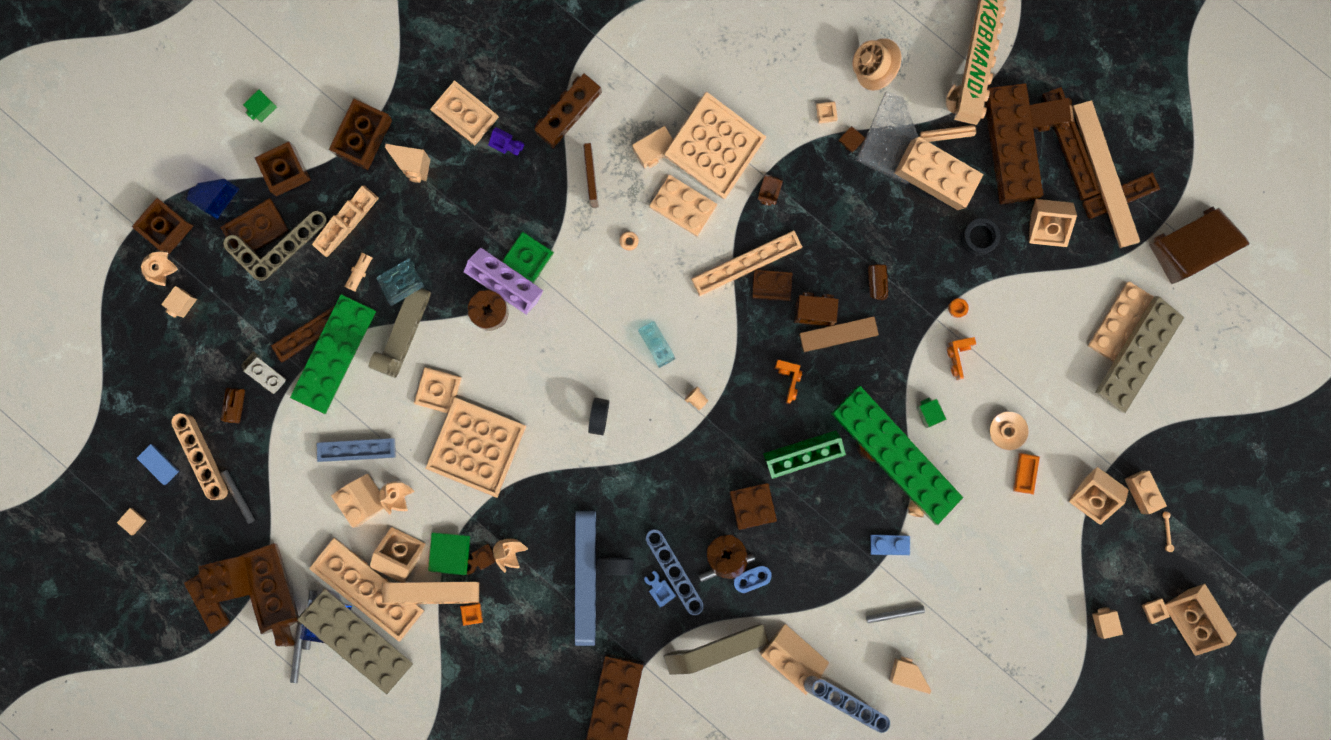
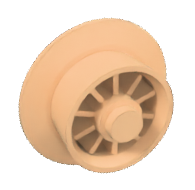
M883 38L864 42L856 50L852 62L853 70L857 75L860 85L874 91L890 84L900 69L901 51L899 46L890 39Z

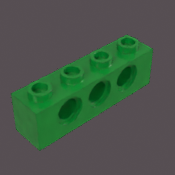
M836 430L763 453L770 476L773 479L845 456L846 453L842 439Z

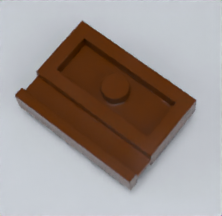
M754 270L752 298L781 301L791 300L792 273Z

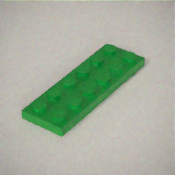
M340 295L290 396L291 399L323 414L327 413L375 316V310Z

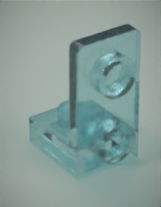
M654 321L638 329L658 368L675 360L669 344Z

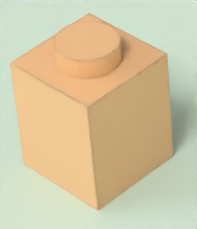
M175 286L161 305L167 308L165 312L169 315L184 318L197 299L182 288Z
M1106 607L1098 609V613L1092 614L1098 637L1106 639L1123 635L1117 611Z

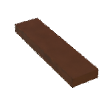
M1153 172L1121 185L1127 204L1160 190ZM1102 194L1082 202L1089 220L1107 212Z
M335 306L271 345L279 360L284 362L319 340Z

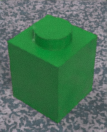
M260 89L243 104L247 109L245 113L253 121L258 119L261 123L277 108Z
M929 397L920 401L921 405L916 407L925 428L947 420L937 399L931 400Z

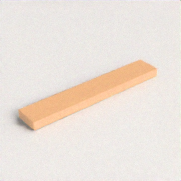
M793 230L691 280L700 297L801 249L802 245Z

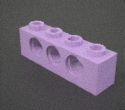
M482 248L468 260L464 273L489 290L498 293L505 301L526 315L538 303L543 292L537 285Z

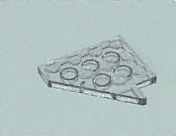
M889 91L884 93L856 161L904 184H908V181L894 174L910 141L918 137L903 98Z

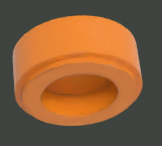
M957 298L949 304L948 310L951 316L961 318L968 313L969 306L964 299Z

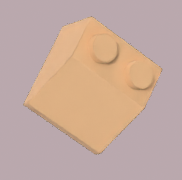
M386 144L385 148L410 181L420 183L421 180L427 181L430 158L424 150Z
M1035 199L1030 220L1029 243L1067 247L1077 217L1074 203Z
M1096 467L1085 477L1069 502L1101 525L1125 504L1129 490Z
M369 474L356 479L331 495L352 528L359 527L384 509L380 502V490Z
M391 527L374 551L370 568L401 583H405L414 570L426 544Z

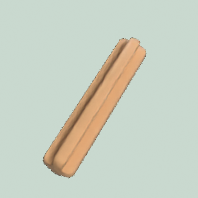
M970 125L923 131L920 133V137L927 142L975 136L976 127Z

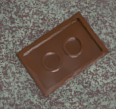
M584 143L589 201L592 208H597L599 204L593 150L591 143Z
M270 198L220 227L226 237L230 235L241 237L255 252L290 232ZM235 238L229 241L233 249L238 247L239 243ZM246 252L243 255V259L251 254Z

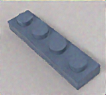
M394 438L317 443V462L396 458Z

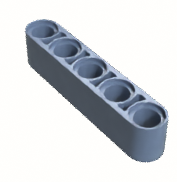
M650 530L646 535L647 544L683 605L690 614H700L703 610V602L660 531ZM651 533H658L660 535L658 543L653 544L649 541ZM666 549L669 551V559L661 560L659 558L661 550ZM673 566L678 567L680 570L677 577L669 575V569ZM683 583L688 584L690 587L689 592L686 594L679 592V586ZM693 600H697L700 604L699 608L695 611L689 609V603Z
M809 676L804 681V688L808 693L880 733H885L890 728V720L886 715L816 676ZM818 683L817 689L814 690L815 684ZM834 692L833 697L830 699V694Z

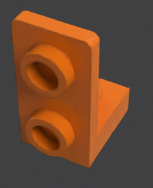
M975 337L948 343L947 354L949 358H952L951 372L953 377H956V380L964 379L958 349L960 352L971 350V346L976 345Z
M777 360L775 369L779 370L778 373L788 376L790 373H793L786 403L790 404L792 400L795 401L798 389H795L796 381L800 382L802 371L799 370L800 365Z

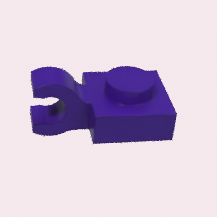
M495 127L488 146L504 154L510 151L514 155H519V152L523 150L524 143L512 141L513 135Z

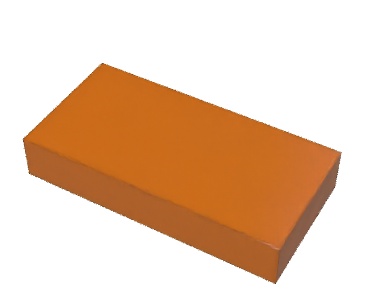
M1019 453L1013 491L1034 495L1039 456Z

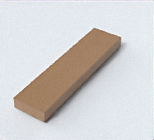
M870 317L800 333L799 335L803 352L875 337L879 334L875 318Z

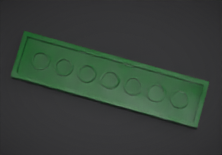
M857 386L831 413L935 525H939L964 498L861 386Z

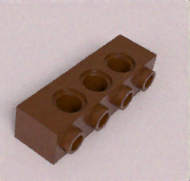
M585 73L581 77L577 76L572 82L573 86L561 94V100L556 105L553 104L548 109L547 116L544 119H539L535 124L536 128L534 130L536 134L552 148L559 143L602 93V88ZM578 92L585 94L581 99H577L574 96ZM566 106L572 108L569 113H564L562 110ZM554 120L560 122L557 127H551L550 123Z

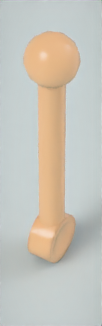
M1164 512L1162 516L1165 519L1167 536L1165 549L1168 552H1173L1174 546L1171 545L1169 526L1170 513Z

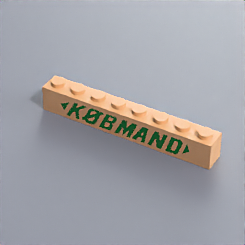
M978 0L954 120L977 125L980 119H984L986 113L984 102H987L990 93L987 87L991 84L993 73H990L996 62L994 51H997L1000 40L997 39V35L1002 30L1003 23H1000V20L1004 17L1006 7L1003 4L1007 0Z

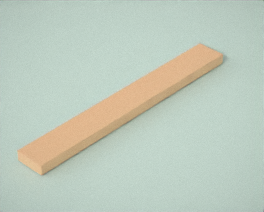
M1091 100L1074 105L1072 107L1119 247L1122 248L1139 243L1140 239L1093 102Z

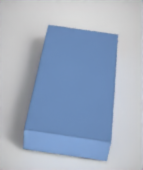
M150 444L137 457L163 485H166L179 472L153 444Z

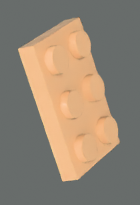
M453 81L430 109L474 146L499 118L496 113L456 81Z
M669 175L649 208L698 237L718 204Z

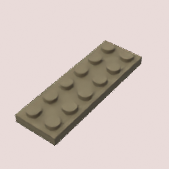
M1154 296L1095 393L1119 412L1126 413L1185 317L1161 297Z
M325 588L297 618L301 624L386 695L413 665L409 659Z

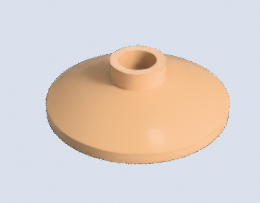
M1003 412L992 420L989 432L996 446L1004 450H1015L1026 442L1029 430L1025 419L1021 415L1014 412ZM1005 428L1010 429L1009 435L1004 433Z

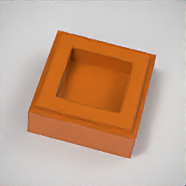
M481 603L460 606L463 626L483 623Z

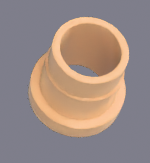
M697 386L687 395L685 401L687 403L690 402L700 410L706 405L708 399L700 392L701 389Z

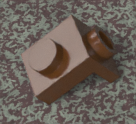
M765 174L758 200L767 206L776 205L783 179Z

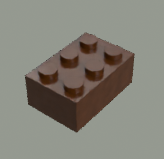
M353 98L329 150L335 156L368 170L392 122L391 117L387 113Z

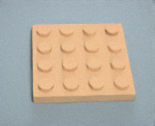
M705 92L663 156L720 198L726 199L766 139V136L711 94Z
M455 397L425 469L498 498L527 426Z

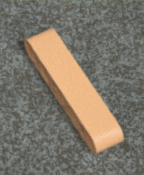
M176 414L172 418V427L205 496L210 500L224 499L228 494V488L195 419L188 414ZM183 418H185L187 421L184 427L181 426V420ZM191 435H193L195 438V441L192 445L189 443V437ZM199 452L203 454V459L200 462L197 460ZM208 469L211 471L209 479L205 477V472ZM216 486L220 490L218 496H215L213 493V489Z
M479 582L382 584V604L479 603Z

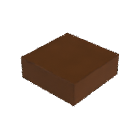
M851 126L839 139V142L853 153L866 138Z

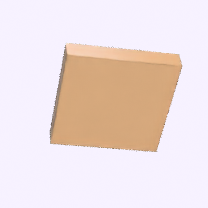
M424 367L414 404L449 413L454 398L457 397L462 377Z

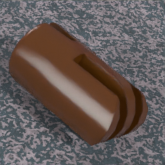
M884 264L868 266L870 297L878 300L887 299V266Z
M228 387L225 389L221 421L240 423L245 395L244 389Z

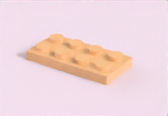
M1130 281L1127 282L1091 339L1088 347L1114 362L1154 296Z

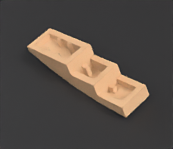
M361 186L354 197L348 200L339 213L331 218L312 245L325 257H328L378 200V197L366 186Z

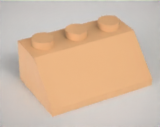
M1205 584L1188 589L1165 604L1169 615L1195 656L1228 646L1237 635Z
M786 624L780 628L760 652L764 659L805 695L808 693L804 688L806 678L809 676L820 678L829 664L824 657Z

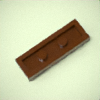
M200 574L184 582L211 634L230 624L219 602L205 604Z

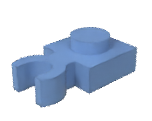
M653 571L654 581H649L647 577L644 580L653 587L649 592L657 604L663 607L675 598L676 594L666 580L660 583L659 574Z

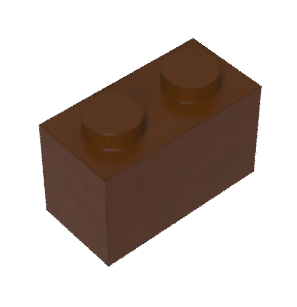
M1069 98L1030 105L1033 129H1038V132L1049 131L1050 127L1057 126L1058 129L1069 127L1070 123H1074L1072 100Z

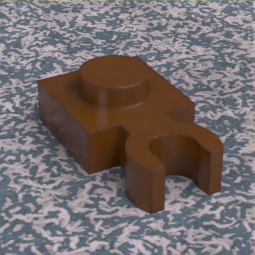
M489 543L471 554L474 559H468V563L472 568L467 572V575L474 573L477 566H479L480 570H483L496 562Z

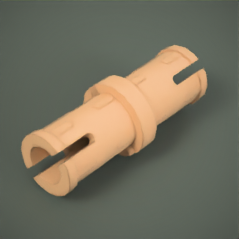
M361 253L355 268L352 267L351 269L352 273L345 285L346 288L356 292L362 277L366 275L365 271L373 259L372 257Z

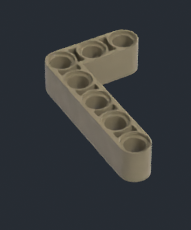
M312 212L263 258L237 235L226 237L223 243L224 248L253 278L259 281L266 280L327 224V217L322 212ZM316 214L321 215L323 218V222L320 225L313 223V217ZM302 227L307 228L309 231V235L306 238L299 236V230ZM232 238H235L239 243L236 249H232L229 246V241ZM288 240L293 241L295 244V248L292 251H288L285 248V243ZM246 252L250 253L253 257L250 263H246L243 260V255ZM274 253L278 254L281 258L278 264H274L271 261V256ZM260 266L266 269L264 277H260L257 274V269Z
M415 285L410 286L382 354L378 352L373 353L368 365L370 369L393 378L397 377L429 301L430 291Z
M758 624L694 649L677 650L664 655L669 675L691 674L764 646L769 641L764 625Z

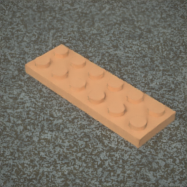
M333 538L309 568L399 642L425 611L418 604H382V584L391 582L375 569L370 568L369 564L336 538Z

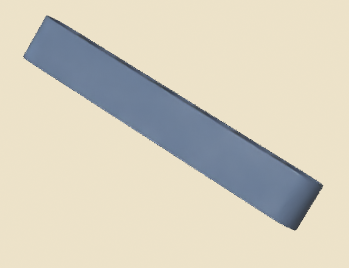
M576 511L575 646H595L596 511Z

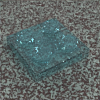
M410 259L401 262L377 277L391 306L424 287Z

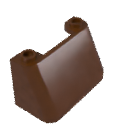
M1213 206L1203 211L1204 216L1166 236L1165 233H1162L1153 238L1155 242L1149 246L1171 284L1198 273L1250 244L1246 236L1220 208L1215 209Z

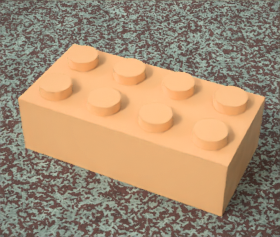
M921 137L910 141L894 174L956 210L967 207L983 176L979 171Z

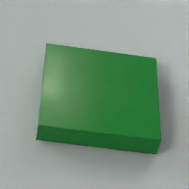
M522 232L502 262L534 284L554 252Z
M433 532L431 534L428 571L467 575L470 536Z

